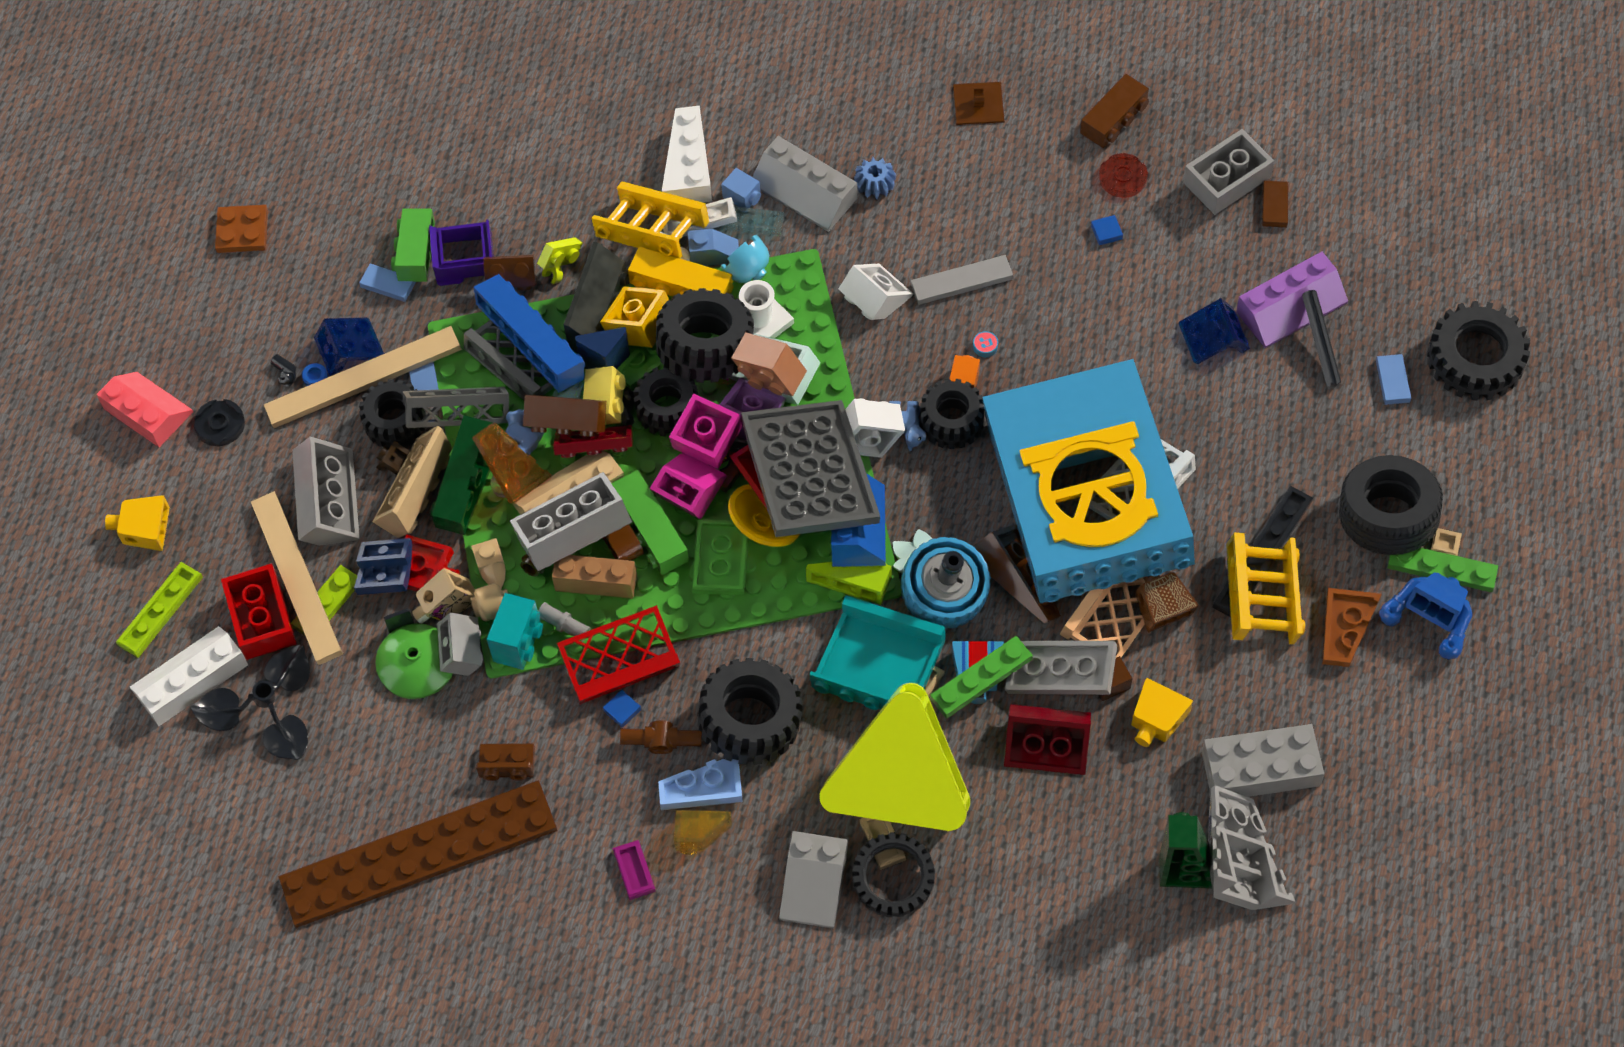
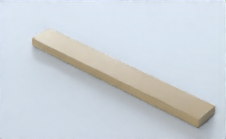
M450 326L264 404L273 428H277L365 391L371 386H377V383L380 381L384 383L388 379L396 378L462 349Z
M275 491L251 501L317 664L321 665L343 655Z

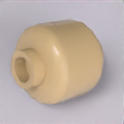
M496 583L475 589L474 596L470 597L475 616L480 617L483 621L495 619L505 593H508L507 589L501 590L500 586Z

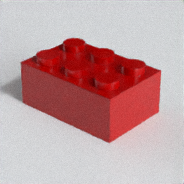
M272 563L221 579L239 648L246 660L297 644L280 582Z

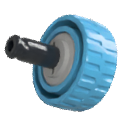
M952 537L931 539L919 545L911 553L904 566L901 577L902 599H904L907 609L916 618L944 626L945 629L963 626L969 620L976 617L987 600L990 589V572L988 571L987 562H985L983 556L975 547L963 540Z

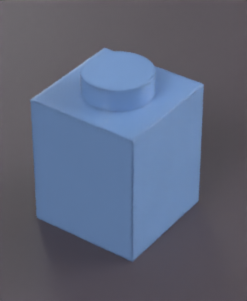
M735 168L721 184L723 198L732 197L734 205L744 211H747L751 205H756L760 200V181L738 168Z

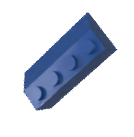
M868 474L867 477L880 513V523L831 530L833 567L886 566L885 485Z

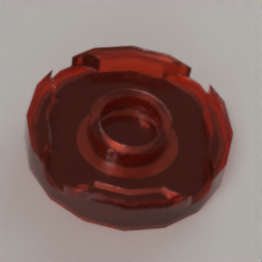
M1126 153L1114 154L1100 166V185L1112 196L1121 198L1132 197L1140 193L1146 186L1148 178L1147 167L1134 155Z

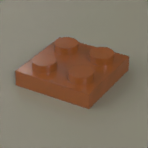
M267 205L218 207L216 252L266 250Z

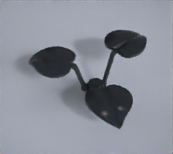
M292 646L274 655L265 666L264 675L266 680L255 683L252 689L253 694H249L246 701L240 707L237 694L227 688L214 689L191 706V710L199 722L215 731H227L236 727L239 723L238 712L244 711L252 701L261 708L268 707L275 724L268 726L264 731L263 744L266 750L279 758L301 759L308 746L306 726L300 718L294 715H288L280 721L273 703L275 702L274 689L277 690L281 686L286 691H296L304 687L308 682L310 666L304 646Z

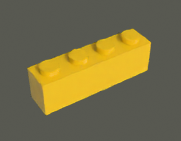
M640 246L628 269L630 284L637 288L665 290L667 296H675L678 293L682 295L686 290L698 291L699 288H706L708 291L717 289L720 290V293L725 294L727 292L731 294L733 289V279L730 273L677 257L664 256L660 252Z

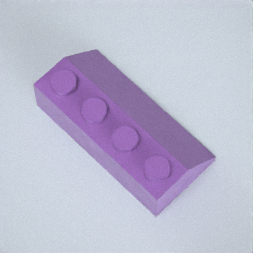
M1320 252L1239 296L1236 312L1263 347L1267 348L1310 324L1302 294L1306 291H1317L1323 316L1347 304L1348 299L1337 269L1326 255Z

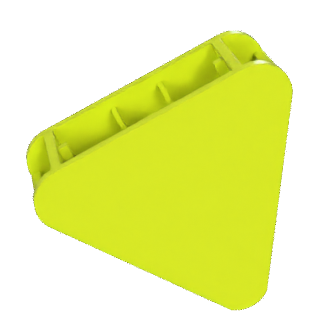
M906 683L898 687L826 780L820 791V802L824 809L832 813L945 831H953L963 825L970 807V796L928 694L922 686L916 683Z

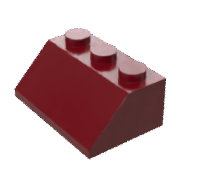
M1010 704L1004 767L1085 775L1091 713Z

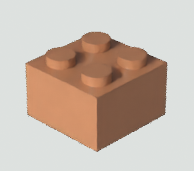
M746 332L731 357L738 366V371L749 380L748 384L758 390L765 388L777 395L786 394L794 396L807 372L787 343Z

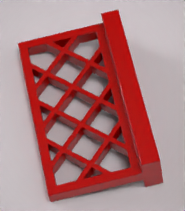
M657 605L557 643L579 704L680 667V660L674 650ZM654 613L657 621L654 632L639 626L643 617ZM639 619L636 625L630 623L632 621ZM625 624L634 628L629 642L614 636L619 626ZM659 628L662 636L656 634ZM613 629L611 634L606 632L608 630ZM637 630L652 636L646 649L632 644ZM601 634L609 638L604 651L589 645L593 636ZM588 638V641H587L586 644L583 643V642H581L582 640ZM654 638L665 642L669 652L661 655L650 652L649 649ZM612 639L626 645L621 659L607 653ZM575 643L584 647L577 661L568 657L564 647ZM629 647L644 653L640 663L633 665L624 661ZM587 649L602 655L596 669L582 663ZM647 655L653 657L648 660H645ZM604 657L619 663L615 672L607 674L599 670ZM570 662L576 664L574 671ZM622 664L625 665V666H628V667H626V668L620 670V667H621ZM579 666L594 672L590 682L582 685L578 684L575 675ZM597 674L603 676V677H600V678L595 679V677H596Z

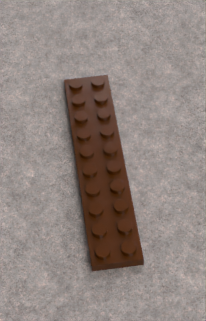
M537 780L278 877L294 926L298 928L558 830L541 784Z

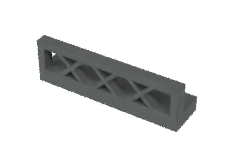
M505 387L403 391L406 428L459 426L463 418L460 412L467 405H474L480 410L474 418L493 422V424L508 423L506 415L509 412V393ZM493 404H502V416L491 417L486 411ZM443 406H448L454 411L447 419H440L435 414ZM423 407L428 412L422 420L412 421V408Z

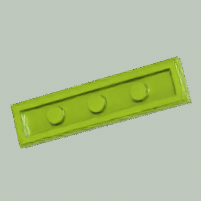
M180 562L118 638L116 644L139 658L202 580V574Z

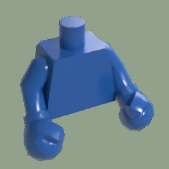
M1433 573L1428 577L1410 579L1398 595H1394L1392 599L1382 605L1379 615L1381 621L1386 626L1393 627L1400 623L1401 613L1405 608H1408L1450 632L1447 639H1444L1439 646L1440 656L1450 660L1456 659L1462 653L1463 641L1466 636L1465 632L1472 618V610L1469 601L1466 600L1468 591L1460 586L1456 578H1446L1439 573Z

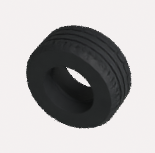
M1395 455L1377 456L1356 465L1343 481L1339 506L1340 523L1345 533L1356 544L1368 551L1384 555H1400L1415 551L1426 545L1436 534L1442 511V488L1434 474L1415 460ZM1381 497H1394L1405 501L1412 508L1402 513H1386L1374 508L1369 502Z

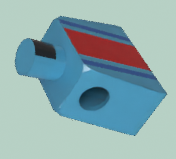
M952 641V658L956 677L1002 646L1004 641ZM998 684L988 691H997ZM986 692L978 698H976L975 700H973L971 703H985Z

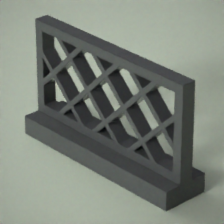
M491 320L475 331L470 328L464 333V349L523 400H525V395L543 396L554 388L549 382L542 387L534 382V377L544 376L538 370H534L532 364L531 370H520L516 366V362H531L524 355H517V348L511 341H500V333L502 332ZM485 333H497V340H485L482 336ZM499 347L514 348V355H503L499 352Z

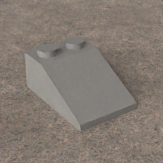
M793 831L787 859L779 920L834 929L848 854V839Z

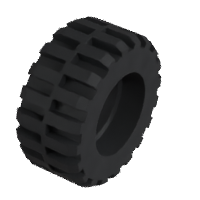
M699 288L698 291L686 290L682 295L678 293L671 298V301L668 300L658 312L656 321L657 356L661 359V363L666 368H669L670 372L676 376L680 374L683 379L688 381L695 379L696 382L704 383V381L710 380L712 383L718 382L720 378L728 379L733 376V373L737 374L739 372L738 366L731 357L745 332L754 333L752 314L738 298L735 300L733 295L727 292L725 294L720 293V290L717 289L708 291L706 288ZM708 332L716 334L718 337L698 338L690 334Z
M745 658V661L739 662V659L730 661L729 666L722 664L716 668V673H710L706 678V684L702 686L697 716L698 728L702 732V738L706 744L711 743L710 749L714 753L719 754L721 752L724 754L723 759L730 762L732 759L739 760L738 764L746 765L747 762H753V765L762 764L764 759H767L768 762L777 759L778 753L782 755L789 749V745L794 743L799 731L803 707L800 689L798 685H793L794 679L789 673L785 675L782 673L783 668L776 664L773 667L769 665V661L763 659L760 662L753 661L754 658ZM740 698H753L768 705L775 716L765 723L748 725L733 719L727 713L725 707L732 701Z

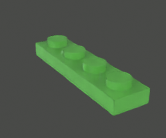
M1419 548L1406 554L1390 555L1387 569L1422 577L1439 573L1446 578H1456L1461 586L1493 592L1498 565Z
M1015 636L930 694V700L947 719L1030 662L1033 655L1020 639Z

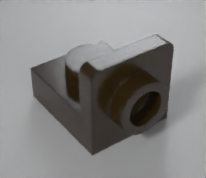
M396 441L389 448L384 445L376 457L380 460L376 468L381 470L385 467L398 475L410 450Z

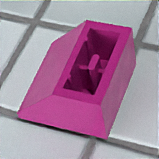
M681 453L662 467L650 490L661 499L698 519H702L727 475L706 463Z

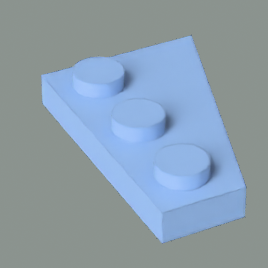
M714 759L706 762V766L694 771L688 769L658 781L661 810L743 802L739 760L732 759L730 762L726 759L719 761Z

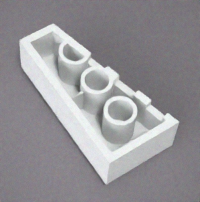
M700 106L676 108L662 192L704 203L712 202Z

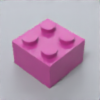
M693 394L671 432L669 439L673 449L719 469L742 428L741 418L738 413Z

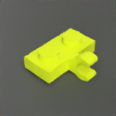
M575 237L546 243L537 262L543 268L542 276H550L552 272L553 279L551 283L561 282L563 278L561 266L572 264L578 259L579 250L583 242Z

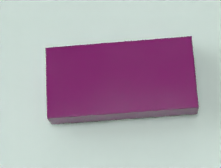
M639 840L612 848L629 900L656 892Z

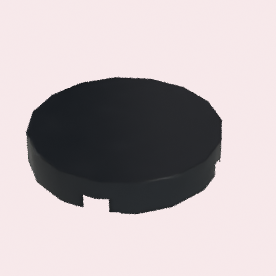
M227 399L207 402L200 407L194 417L196 435L209 446L220 447L232 443L239 438L245 426L243 411L236 403Z

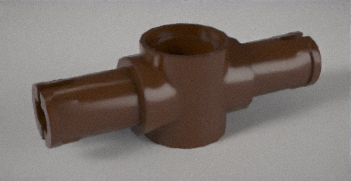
M653 721L649 726H645V729L620 728V745H644V748H648L649 752L653 754H669L673 749H677V746L701 747L702 732L700 730H677V727H673V723L668 721Z

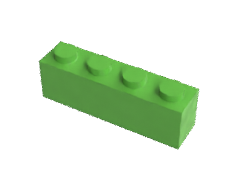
M639 470L611 483L624 502L632 521L629 525L635 531V535L642 548L646 549L648 553L646 558L652 569L657 568L662 576L689 562L686 546Z

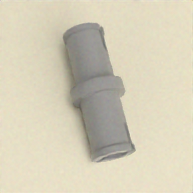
M546 602L538 610L540 618L555 626L556 630L561 633L564 631L574 637L591 630V627L573 619L570 613H563Z

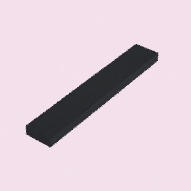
M1290 485L1250 547L1282 549L1312 503L1313 497ZM1247 557L1246 563L1250 570L1268 571L1275 559ZM1228 580L1213 603L1212 608L1231 618ZM1249 581L1248 591H1251L1253 594L1260 581Z

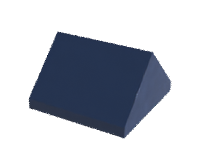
M626 327L575 336L578 354L581 355L585 362L584 369L609 366L618 369L630 356Z

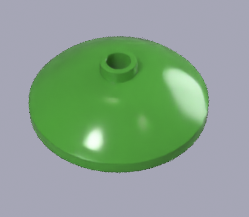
M408 624L397 628L382 641L376 654V671L380 681L387 690L402 698L420 699L433 695L441 690L453 675V673L440 671L438 629L427 624ZM413 651L418 652V654L415 657L409 656V654Z

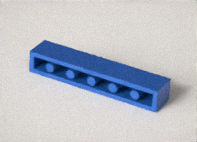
M498 274L474 286L476 305L558 392L585 379V362L581 355L575 354L572 351L568 342L565 339H561L556 334L551 324L548 325L542 319L540 313L529 306L526 298L523 295L520 296L515 291L511 282H506Z

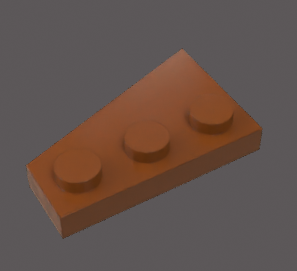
M1328 588L1322 664L1350 666L1382 594Z

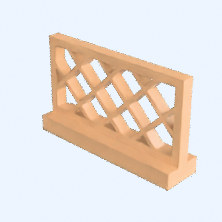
M1143 577L1134 582H1122L1106 589L1089 591L1063 627L1060 635L1068 640L1072 638L1075 641H1115L1118 647L1116 658L1119 656L1122 658L1145 625L1142 615L1134 616L1132 604L1138 603L1137 598L1130 599L1128 586L1145 583ZM1123 587L1125 599L1112 601L1110 590ZM1126 604L1129 617L1116 618L1114 606ZM1109 607L1111 619L1098 621L1097 608ZM1131 622L1132 634L1120 636L1117 623ZM1112 624L1115 637L1102 638L1099 626ZM1095 627L1097 639L1087 640L1079 633L1083 628ZM1127 640V641L1125 642V644L1123 645V647H1122V642H1121V641Z

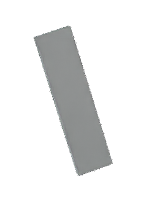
M1006 255L913 279L911 280V287L916 301L920 305L1013 280V273Z

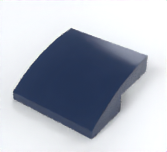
M411 538L361 543L356 560L360 568L354 586L357 595L407 591L412 561Z

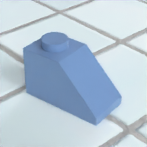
M714 229L687 231L690 260L693 263L703 266L729 264L730 262L727 258L739 247L738 239Z

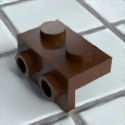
M534 255L484 257L485 281L500 274L506 282L509 281L513 287H517V290H530L532 286H536L537 276L535 274Z

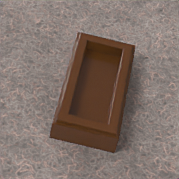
M1264 180L1262 226L1287 228L1288 182Z

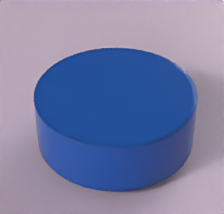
M317 363L306 366L302 372V379L306 386L328 378L326 368Z

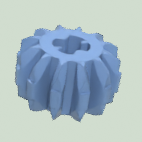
M872 157L871 162L863 159L862 166H857L854 176L859 193L865 192L867 198L874 194L876 199H878L880 193L887 197L888 190H893L894 181L896 180V173L891 163L885 164L883 158L876 161L874 157Z

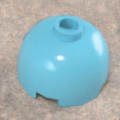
M757 235L751 238L754 242L749 245L744 242L727 258L730 262L727 266L726 264L720 266L723 272L732 274L733 281L737 283L760 280L767 273L765 267L769 263L770 255L768 248Z

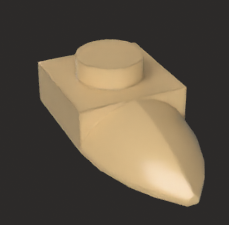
M497 539L472 545L475 560L483 580L488 585L496 583L502 589L506 570Z

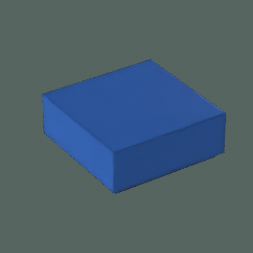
M1115 215L1091 221V227L1099 246L1123 239V233Z
M621 690L603 707V711L623 728L641 711V706Z

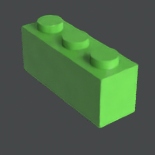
M402 209L401 219H397L399 237L394 239L396 257H392L391 268L392 271H396L398 281L428 282L431 260L429 225L435 227L432 209Z

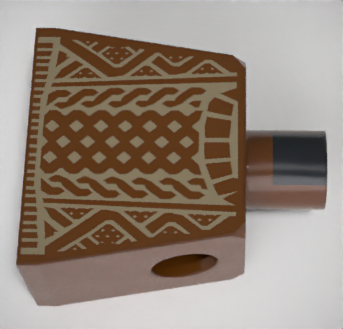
M1174 572L1162 576L1150 575L1143 577L1145 583L1141 584L1136 591V598L1148 633L1191 616L1198 607L1195 599Z

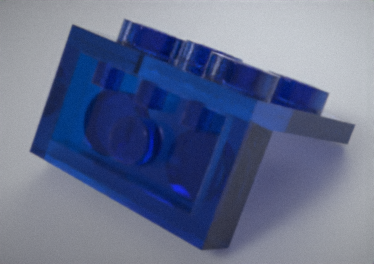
M1222 298L1178 323L1195 364H1200L1228 347L1235 348L1240 353L1250 349L1234 308Z
M367 317L324 319L314 336L329 376L342 372L347 361L371 360L384 354L370 319Z

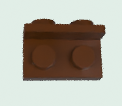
M534 743L480 744L479 763L476 765L479 778L496 781L500 777H510L512 780L522 781L526 777H533Z

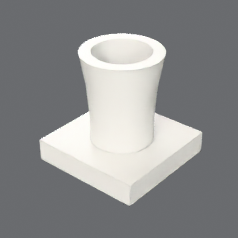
M753 280L742 286L739 292V299L752 314L754 334L776 338L794 324V318L774 299V290L770 284L761 280Z

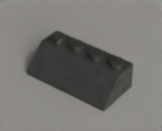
M593 242L564 322L566 340L575 353H578L575 336L605 331L600 321L622 290V287L627 286L629 280L625 261L598 242Z

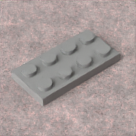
M1021 641L1031 652L1033 658L1030 662L1009 675L1005 685V691L1008 694L1110 695L1117 644L1115 641Z

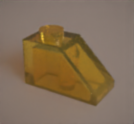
M676 810L674 834L676 851L686 855H693L697 851L706 850L732 827L731 811Z

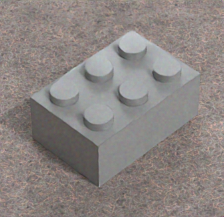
M1241 129L1185 166L1183 183L1216 215L1261 185L1264 180L1270 179L1274 160Z

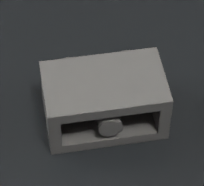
M456 613L446 615L437 623L440 671L469 676L482 665L483 655L480 651L481 630L478 624V617Z

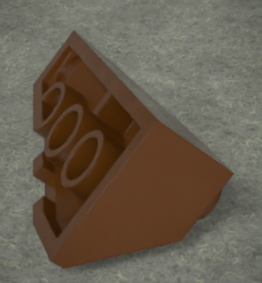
M1016 524L989 533L973 546L981 553L985 562H987L990 577L1044 624L1061 616L1055 602H1039Z

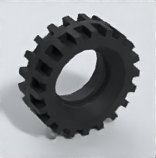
M1472 301L1470 307L1466 308L1463 303L1458 304L1455 312L1448 309L1445 312L1444 318L1438 319L1429 342L1427 357H1430L1429 369L1436 370L1435 380L1443 379L1445 381L1444 389L1449 391L1453 387L1458 390V397L1462 398L1463 394L1467 393L1471 394V400L1477 401L1479 395H1485L1486 400H1492L1497 392L1500 396H1503L1509 387L1513 389L1517 385L1530 355V351H1528L1530 338H1524L1527 330L1525 326L1518 328L1519 318L1516 315L1511 318L1505 315L1507 312L1506 308L1502 307L1497 311L1492 309L1493 303L1487 302L1486 307H1479L1478 301ZM1482 332L1492 336L1499 342L1502 347L1503 356L1494 364L1476 365L1460 356L1456 349V341L1462 334Z

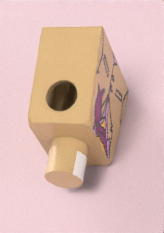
M443 568L417 591L416 597L420 606L412 611L413 616L422 624L431 617L441 621L449 613L459 614L472 606L470 597L474 596L475 589L468 578Z

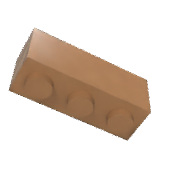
M568 555L554 563L552 580L555 591L631 599L634 597L637 579L635 561Z

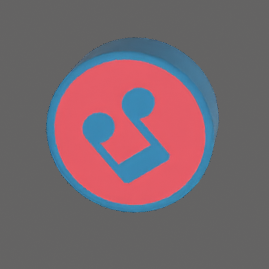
M980 332L973 339V350L980 357H991L998 350V339L991 332Z

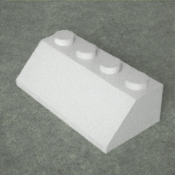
M218 626L130 686V689L157 725L161 726L248 666V663L228 633Z

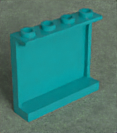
M845 596L842 602L843 613L816 672L811 671L809 674L811 687L822 694L831 693L839 696L844 701H855L864 704V706L871 710H881L898 687L903 684L916 683L925 689L946 641L945 627Z

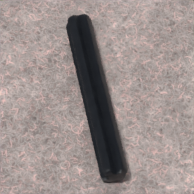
M1309 290L1302 294L1326 385L1334 387L1341 383V378L1317 291Z

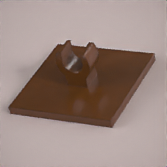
M1001 82L953 84L956 125L1005 122Z

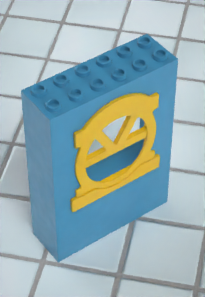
M1134 359L983 397L987 428L1040 603L1055 602L1060 598L1071 595L1079 596L1087 591L1106 589L1122 582L1130 583L1138 578L1150 575L1158 576L1166 571L1181 570L1195 564L1194 536ZM1114 455L1120 458L1130 470V472L1051 491V480L1055 470ZM1134 484V492L1129 504H1126L1110 491V489ZM1094 493L1120 513L1115 518L1105 522H1084ZM1080 497L1073 518L1066 515L1056 504Z

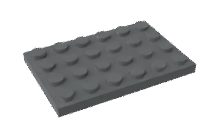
M842 400L741 412V423L775 537L880 523V513Z

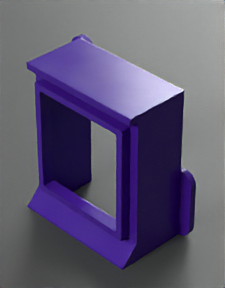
M489 220L481 223L441 228L429 225L432 267L439 286L460 284L464 281V278L485 276L483 259L484 257H494ZM482 239L483 257L444 261L443 243Z

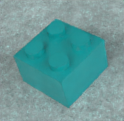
M508 593L504 594L487 637L493 662L524 670L526 662L532 660L534 641L536 638H540L543 630V623L540 621V612L537 609L535 600Z

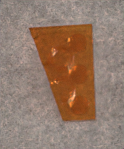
M497 423L490 424L472 437L509 504L516 503L552 476L547 470H543L531 455H527L518 446V443Z

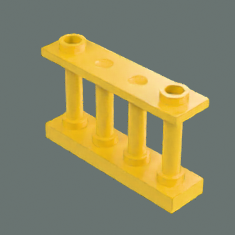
M621 182L617 187L620 204L608 218L593 215L591 218L596 237L636 248L640 246L660 252L664 256H673L680 259L682 252L679 240L689 227L694 225L705 228L709 223L706 203L626 182ZM628 208L638 210V213L629 224L618 222ZM649 214L660 216L649 230L639 227ZM670 219L681 222L671 235L660 233Z
M1234 532L1226 544L1232 639L1243 640L1252 629L1286 631L1288 632L1289 644H1295L1305 632V621L1301 618L1297 567L1300 553L1299 549L1296 548L1295 538L1290 537L1282 549L1250 547L1245 543L1244 533ZM1247 557L1283 560V573L1250 570L1247 567L1246 559ZM1248 582L1282 583L1285 586V597L1252 594L1251 591H1248ZM1250 605L1286 607L1287 621L1253 618V615H1250Z

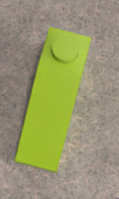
M832 562L808 564L806 567L807 582L881 605L892 579V566L887 563L886 566L833 567Z

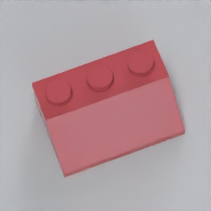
M138 372L114 376L96 394L104 410L159 448L193 413L191 408Z

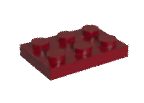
M632 425L606 427L605 432H596V437L580 436L581 431L579 430L571 431V435L555 433L553 447L554 455H561L562 458L574 457L576 453L586 452L587 455H597L602 453V450L612 449L613 452H624L628 450V447H632Z

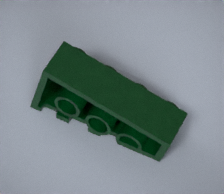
M463 415L447 469L439 488L437 500L432 504L430 511L435 528L465 535L499 450L497 449L498 440L493 422Z
M1186 812L1168 815L1159 855L1160 887L1212 889L1209 871V843L1198 816H1190Z

